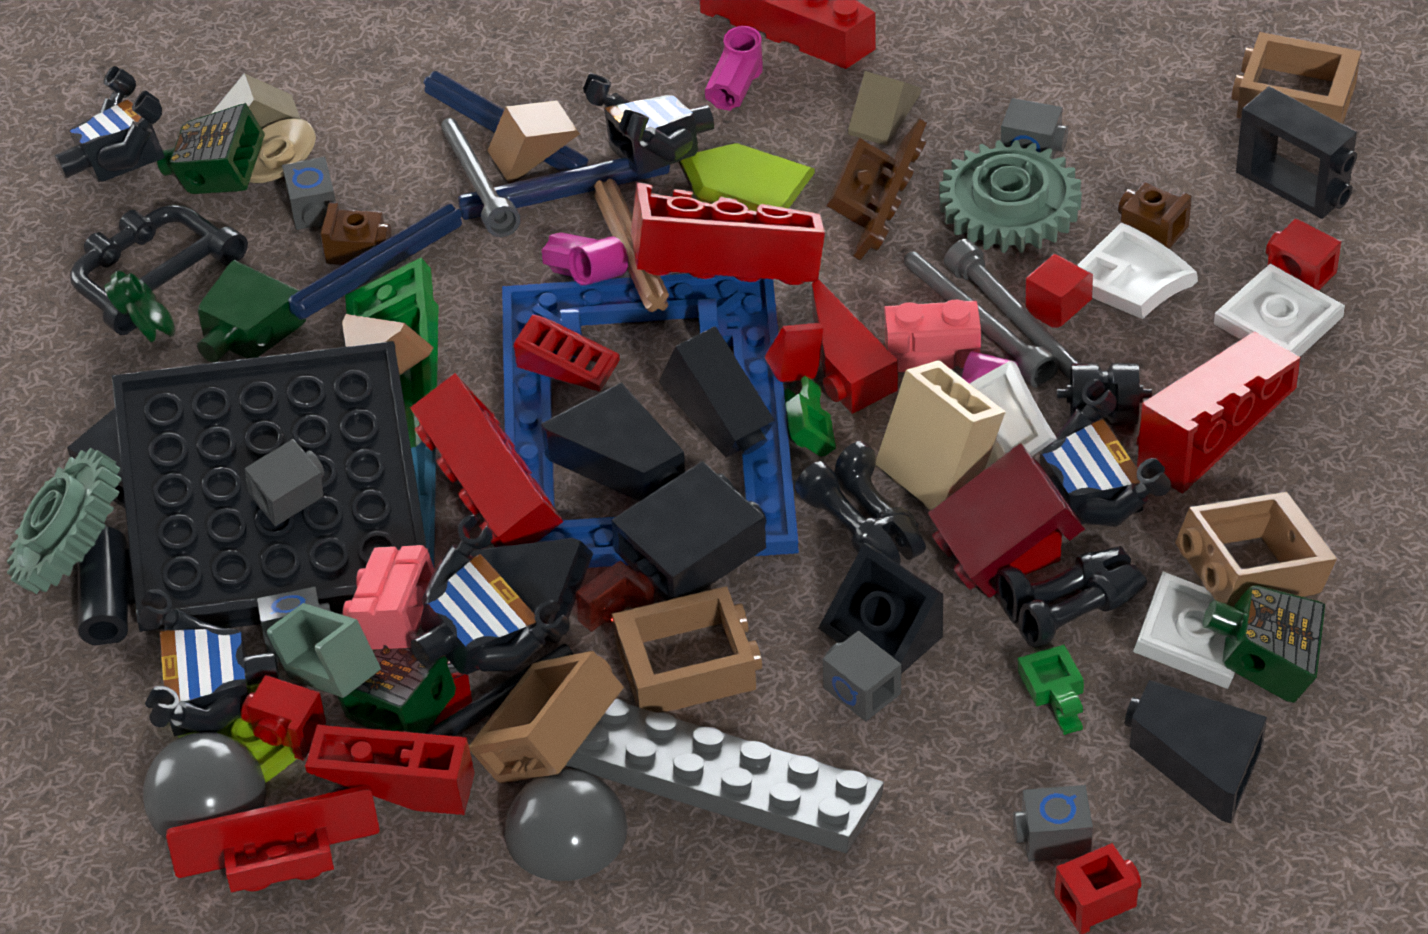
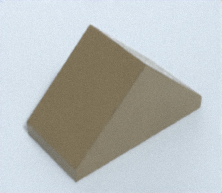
M865 71L849 124L848 135L888 146L920 96L921 88Z
M245 73L212 112H218L246 103L262 129L281 120L301 119L291 94Z

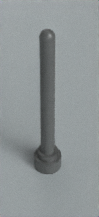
M446 118L441 124V129L484 205L481 218L486 229L495 237H507L513 234L520 224V215L516 207L509 199L499 197L457 121L453 118Z
M962 239L952 245L944 257L945 266L957 278L963 277L965 280H973L1037 347L1042 346L1059 360V369L1070 380L1071 363L1079 362L985 268L983 252L970 239Z
M912 251L905 255V266L946 301H974L920 254ZM978 304L981 331L1016 359L1022 377L1029 384L1037 388L1055 376L1059 368V360L1042 346L1026 345Z

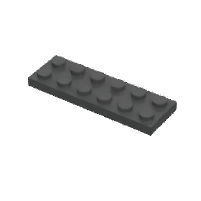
M620 699L613 701L565 765L569 768L846 854L880 802L884 785L883 781L867 777L858 771L840 769L817 762L808 756H798L771 748L762 742L748 741L728 735L713 727H702L675 719L666 713H656L629 705Z

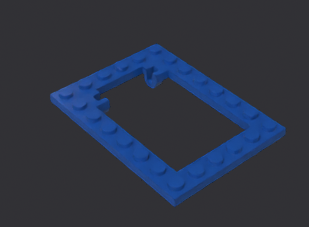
M689 273L663 275L661 278L669 293L667 298L669 305L664 311L657 309L654 312H650L645 308L631 277L607 279L583 286L576 281L502 286L505 433L515 445V451L532 473L530 475L542 487L554 508V463L545 456L541 423L552 418L551 377L517 368L514 351L515 340L530 317L534 314L547 318L582 335L581 326L699 318L700 333L716 326L728 347L733 346L735 358L775 420L766 435L767 442L750 454H742L746 500L748 502H755L762 509L767 520L765 526L766 549L755 556L799 553L783 382L776 378L765 359L766 353L778 335L773 279L760 278L756 282H744L736 279L734 276L715 275V277L710 279L693 277ZM615 517L563 520V523L538 541L543 542L567 538L582 541L593 552L588 568L629 565L614 551L611 520Z

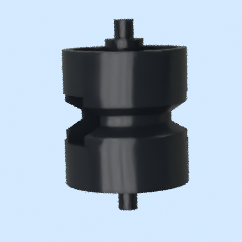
M1071 363L1070 384L1066 385V389H1057V399L1066 398V402L1070 403V416L1073 415L1077 408L1084 409L1087 404L1082 398L1083 388L1089 381L1098 379L1105 385L1103 394L1110 390L1115 395L1116 407L1109 414H1097L1094 418L1096 422L1101 420L1102 417H1107L1111 424H1138L1140 403H1143V398L1152 397V389H1143V385L1140 384L1138 363H1111L1107 370H1102L1098 363Z

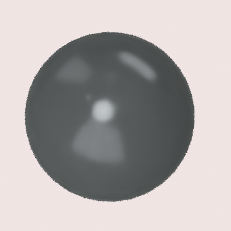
M193 733L171 742L155 757L145 777L143 803L150 824L158 834L166 839V831L169 828L263 808L267 793L266 781L255 756L237 740L219 733Z
M564 769L556 775L534 778L517 793L507 812L504 837L511 857L525 871L547 880L571 881L591 876L607 867L618 856L625 844L628 824L625 810L619 798L606 783L589 773Z

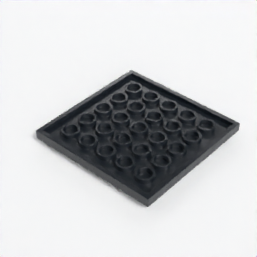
M394 341L112 375L139 632L165 629L163 624L156 629H146L139 621V615L144 608L141 601L146 593L152 589L161 590L170 597L172 601L171 612L178 609L206 623L260 616L257 598L316 587L319 605L329 603L330 607L344 605L346 601L353 599L357 590L356 577L358 570L366 568L374 548L396 547L400 550L402 546L423 545L427 549ZM294 439L305 453L309 450L312 451L321 462L325 475L322 476L323 497L279 525L274 526L249 495L245 468Z

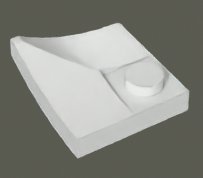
M1120 223L1078 264L1079 267L1093 274L1092 298L1141 319H1144L1154 308L1172 295L1190 288L1198 282L1197 272L1174 252L1150 236L1124 223Z
M1009 361L970 383V385L1005 411L985 469L1020 443L1033 456L1057 439L1034 401L1015 362Z

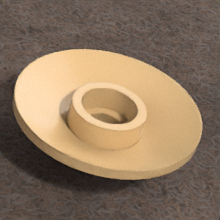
M292 118L275 122L263 128L265 136L250 182L264 183L273 181L284 176L282 165L304 161L312 151L316 140L315 131L312 126L305 120Z

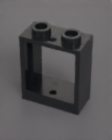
M1268 86L1242 108L1236 173L1323 219L1335 207L1337 209L1344 207L1352 194L1353 187L1350 185L1352 168L1357 160V153L1354 152L1357 132ZM1278 137L1320 158L1318 176L1277 155Z

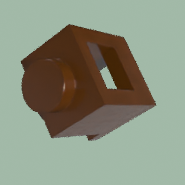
M1144 182L1137 191L1128 189L1123 194L1118 205L1121 223L1139 230L1170 249L1189 227L1192 196L1183 193L1178 197Z
M329 203L321 230L326 264L344 265L391 237L390 224H384L382 212L339 210L338 203Z

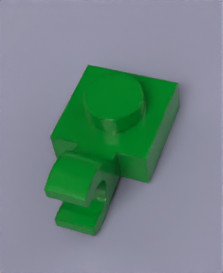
M807 376L801 378L802 390L799 394H795L788 388L784 390L789 423L787 427L788 433L798 446L806 447L818 456L823 457L836 449L831 414L821 408L820 386Z
M1061 645L1019 657L1018 673L1036 707L1051 703L1055 719L1063 735L1083 730V725L1077 715L1083 713V706L1077 695L1082 694L1084 691V679L1066 646Z

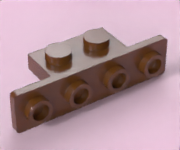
M921 118L917 120L902 140L895 158L859 138L852 147L827 207L864 227L853 253V257L861 260L870 248L877 251L889 232L890 228L884 225L886 220L890 221L899 208L902 198L897 196L898 190L902 192L915 170L909 164L910 162L914 163L918 159L927 140L921 137L927 122Z

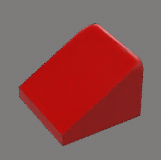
M821 323L788 325L781 328L765 355L766 361L780 382L800 381L804 376L810 379L816 377L824 329Z

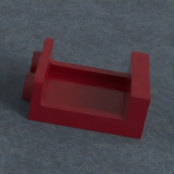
M1022 443L1018 444L928 512V515L938 528L932 534L933 538L949 558L955 555L959 561L953 567L959 578L969 590L978 586L988 598L997 593L989 579L1057 528L1069 541L1085 530L1042 466Z

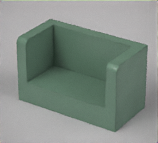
M302 603L267 630V636L290 680L344 698L381 670L357 619Z

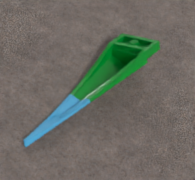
M419 258L345 295L346 314L405 323L434 347L428 357L400 375L426 547L434 566L436 448L431 451L416 433L415 428L420 425V422L410 407L437 387L439 305L434 301L431 267L422 258Z

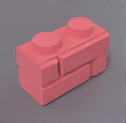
M950 300L945 303L929 304L907 302L896 306H884L885 348L898 360V372H905L907 369L937 360L949 369H954L955 366L964 368L971 351L981 353V326L977 301Z
M423 545L402 546L400 550L396 547L374 548L366 568L358 570L356 577L357 590L353 599L345 602L343 615L358 620L372 650L383 649L384 645L389 649L411 648V640L416 637L423 612L422 597L435 570L428 549Z

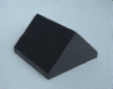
M863 543L818 629L837 642H844L857 631H860L901 663L902 674L943 637L944 594L870 544Z

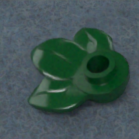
M118 270L111 275V281L104 286L109 300L119 312L125 315L130 314L134 324L151 343L156 339V329L167 334L170 338L175 335V324L170 312L162 304L156 302V296L147 284L132 273L127 275Z

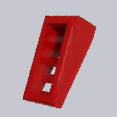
M534 314L530 317L514 343L517 368L601 392L620 361L619 353L554 321ZM572 356H577L574 363L570 362ZM590 361L597 362L591 372L585 369Z

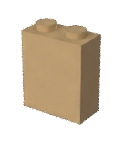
M939 360L907 369L876 459V465L891 476L895 483L903 486L922 501L925 507L931 511L985 470L1005 411Z

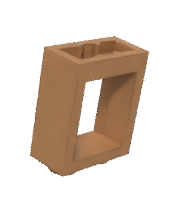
M1259 32L1254 49L1247 47L1245 50L1241 69L1244 76L1237 75L1234 81L1231 99L1238 101L1237 118H1241L1242 108L1270 86L1344 124L1358 80L1361 51ZM1265 68L1332 81L1333 83L1329 95L1324 96L1258 83L1262 69Z
M1288 492L1189 507L1175 541L1181 554L1187 559L1214 599L1232 607L1249 587L1255 585L1301 597L1320 593L1337 560ZM1262 538L1280 562L1241 570L1223 544Z
M727 586L612 614L615 645L637 707L656 713H664L756 690L755 671L762 669L761 654L755 640H747L745 633L749 629L744 607L741 603L734 605ZM722 623L733 655L654 675L643 644L644 642Z
M594 651L533 663L470 743L469 749L499 783L559 774L624 686L613 675L607 661L598 656Z

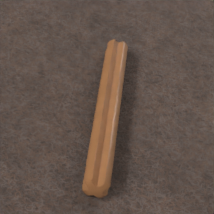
M608 179L606 182L597 181L594 185L596 189L594 197L612 236L620 239L627 250V269L645 308L650 312H654L657 309L664 311L669 305L667 301L669 293L661 276L649 274L644 270H637L631 235L633 217L617 183L612 179Z

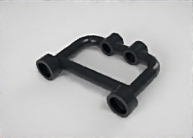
M183 205L162 206L145 216L136 210H130L121 217L119 222L120 232L113 237L108 238L103 233L96 232L87 238L84 244V252L86 254L74 263L70 271V280L77 292L103 311V321L109 328L119 335H127L136 329L137 326L132 321L130 314L125 315L119 312L109 300L105 290L88 277L91 271L100 265L105 268L112 266L118 262L122 251L135 243L139 245L146 244L153 239L156 229L172 222L182 223L199 235L201 239L139 278L154 291L209 254L225 266H228L233 260L238 262L246 254L248 248L247 238L229 226L219 229L200 214Z

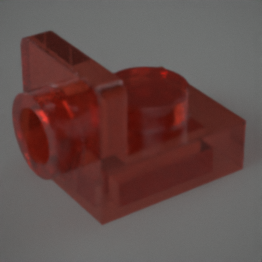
M620 560L576 592L578 621L592 632L605 622H613L612 614L623 612L627 606L635 609L654 604V587L643 573H635Z

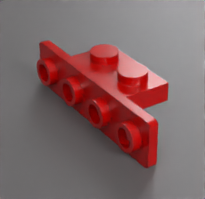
M363 785L169 828L166 831V839L176 877L183 878L226 868L231 893L241 890L254 892L263 890L272 883L295 878L298 880H309L319 876L322 872L334 870L330 849L331 844L376 835L379 833L380 828L371 787Z

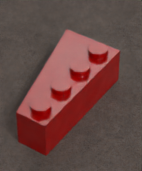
M699 0L700 13L710 17H714L716 14L730 19V24L736 27H752L766 33V38L777 43L782 41L799 46L800 52L844 69L849 68L876 49L875 12L857 0Z
M637 182L631 227L637 270H644L649 274L657 276L667 275L670 272L689 273L693 277L710 279L715 277V275L734 276L736 279L744 282H756L760 278L777 279L788 285H801L805 282H815L818 280L825 237L820 214L765 204L759 205L757 211H751L743 203L737 202L736 199L720 197L713 204L704 203L692 198L693 192L674 189L673 197L652 194L653 185Z
M1254 331L1143 402L1140 433L1136 442L1138 446L1137 467L1147 459H1157L1165 467L1164 474L1170 479L1171 487L1183 494L1297 388L1301 357Z
M456 373L410 407L420 422V425L415 428L416 433L431 451L435 448L439 450L442 456L436 460L438 466L452 483L459 480L464 487L458 492L459 497L474 515H477L479 512L482 514L486 521L479 526L481 530L486 526L492 530L493 539L491 543L495 547H500L503 544L511 546L538 542L563 523L562 518L542 487L530 475L532 472L526 462L515 451V445L500 428V422L495 414Z

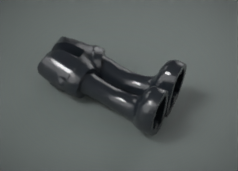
M864 441L852 443L841 452L836 461L834 472L825 462L819 461L808 466L800 474L795 484L798 495L810 506L823 509L837 518L853 534L852 546L858 553L863 543H868L900 564L899 552L907 560H911L925 552L926 544L918 530L919 523L911 512L903 507H893L875 489L871 476L876 466V455L874 450ZM841 490L856 500L871 517L866 519L845 498Z
M1122 546L1081 554L1076 558L1073 567L1042 582L1029 583L1027 576L1014 566L1003 568L996 574L997 593L1004 612L1012 623L1019 622L1020 634L1028 645L1034 648L1048 644L1054 638L1056 630L1098 608L1101 611L1108 612L1120 607L1147 585L1146 577L1136 565L1131 564V558ZM1082 590L1081 593L1066 601L1048 606V604Z

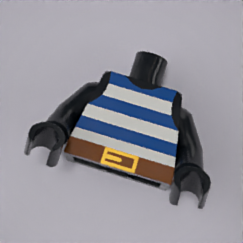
M117 66L109 69L104 77V84L113 91L110 99H104L99 114L69 130L75 146L54 155L56 163L65 179L87 170L98 182H104L165 158L152 126L162 116L160 101L146 90L141 92L134 103L128 99L123 101V98L130 96L136 88L134 77L124 69H119Z
M594 73L588 75L584 84L583 92L586 94L587 100L596 106L605 105L604 111L611 149L620 158L626 157L629 167L638 175L695 156L699 150L697 134L714 129V119L708 105L688 109L673 95L630 102L618 93L609 95L608 92L612 83L607 78Z
M1094 379L1089 381L1082 391V398L1087 405L1083 410L1077 408L1057 433V439L1043 449L1040 453L1039 464L1081 524L1116 527L1121 525L1132 514L1143 511L1144 504L1148 502L1147 495L1150 493L1154 496L1167 494L1171 487V481L1164 474L1165 467L1155 458L1145 460L1137 469L1104 419L1096 422L1094 418L1097 414L1106 415L1114 411L1116 397L1110 390L1103 394L1105 385L1100 380Z
M474 515L466 516L461 520L458 526V533L462 541L459 545L453 544L432 574L422 597L423 612L420 625L424 633L411 640V649L416 659L422 665L428 666L445 656L461 674L468 675L478 670L483 672L513 671L545 645L544 638L548 634L553 637L565 635L569 630L570 621L562 615L554 623L548 624L550 617L560 610V605L553 600L544 601L537 607L534 614L481 554L473 558L471 553L474 549L487 547L493 539L492 530L488 526L482 530L479 537L470 539V531L478 521V518Z
M149 590L142 599L141 604L144 608L139 615L141 625L146 629H156L161 624L165 625V631H160L164 686L154 687L145 702L146 707L153 708L149 718L154 726L158 728L165 727L170 722L174 737L194 731L217 733L237 718H241L242 706L246 697L251 693V685L260 684L265 675L279 679L275 652L247 656L241 631L225 629L200 621L178 609L171 612L172 601L161 590Z

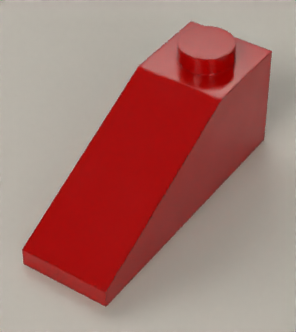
M820 280L813 282L812 313L814 323H821L824 328L820 357L824 373L823 385L830 399L834 402L840 401L853 414L898 391V360Z
M327 725L316 726L305 765L307 773L349 788L369 785L374 797L414 811L465 815L475 775L467 737Z

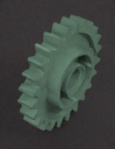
M998 140L994 149H989L984 144H979L978 154L965 150L964 161L953 159L952 170L943 171V181L939 183L940 212L945 213V224H954L955 235L967 233V239H970L973 243L977 240H983L984 250L989 249L993 244H998L1001 252L1005 253L1010 245H1015L1020 253H1022L1027 243H1031L1034 247L1041 249L1042 239L1045 238L1055 243L1057 242L1058 231L1068 233L1070 222H1077L1078 210H1081V180L1075 179L1076 169L1074 167L1065 168V157L1052 159V149L1050 148L1039 153L1036 151V143H1032L1024 149L1021 148L1019 140H1015L1011 147H1005Z
M90 448L87 453L81 450L76 459L70 457L64 469L57 468L55 476L46 481L33 498L23 515L24 519L20 527L15 531L18 538L10 546L9 549L13 553L7 560V563L11 565L7 571V574L12 576L11 581L35 594L40 590L47 592L51 584L54 586L59 584L63 574L67 576L71 574L74 564L83 561L84 555L95 545L96 539L105 528L104 522L107 515L114 509L110 506V503L119 494V491L115 489L121 481V477L117 476L120 467L115 465L116 461L100 451Z

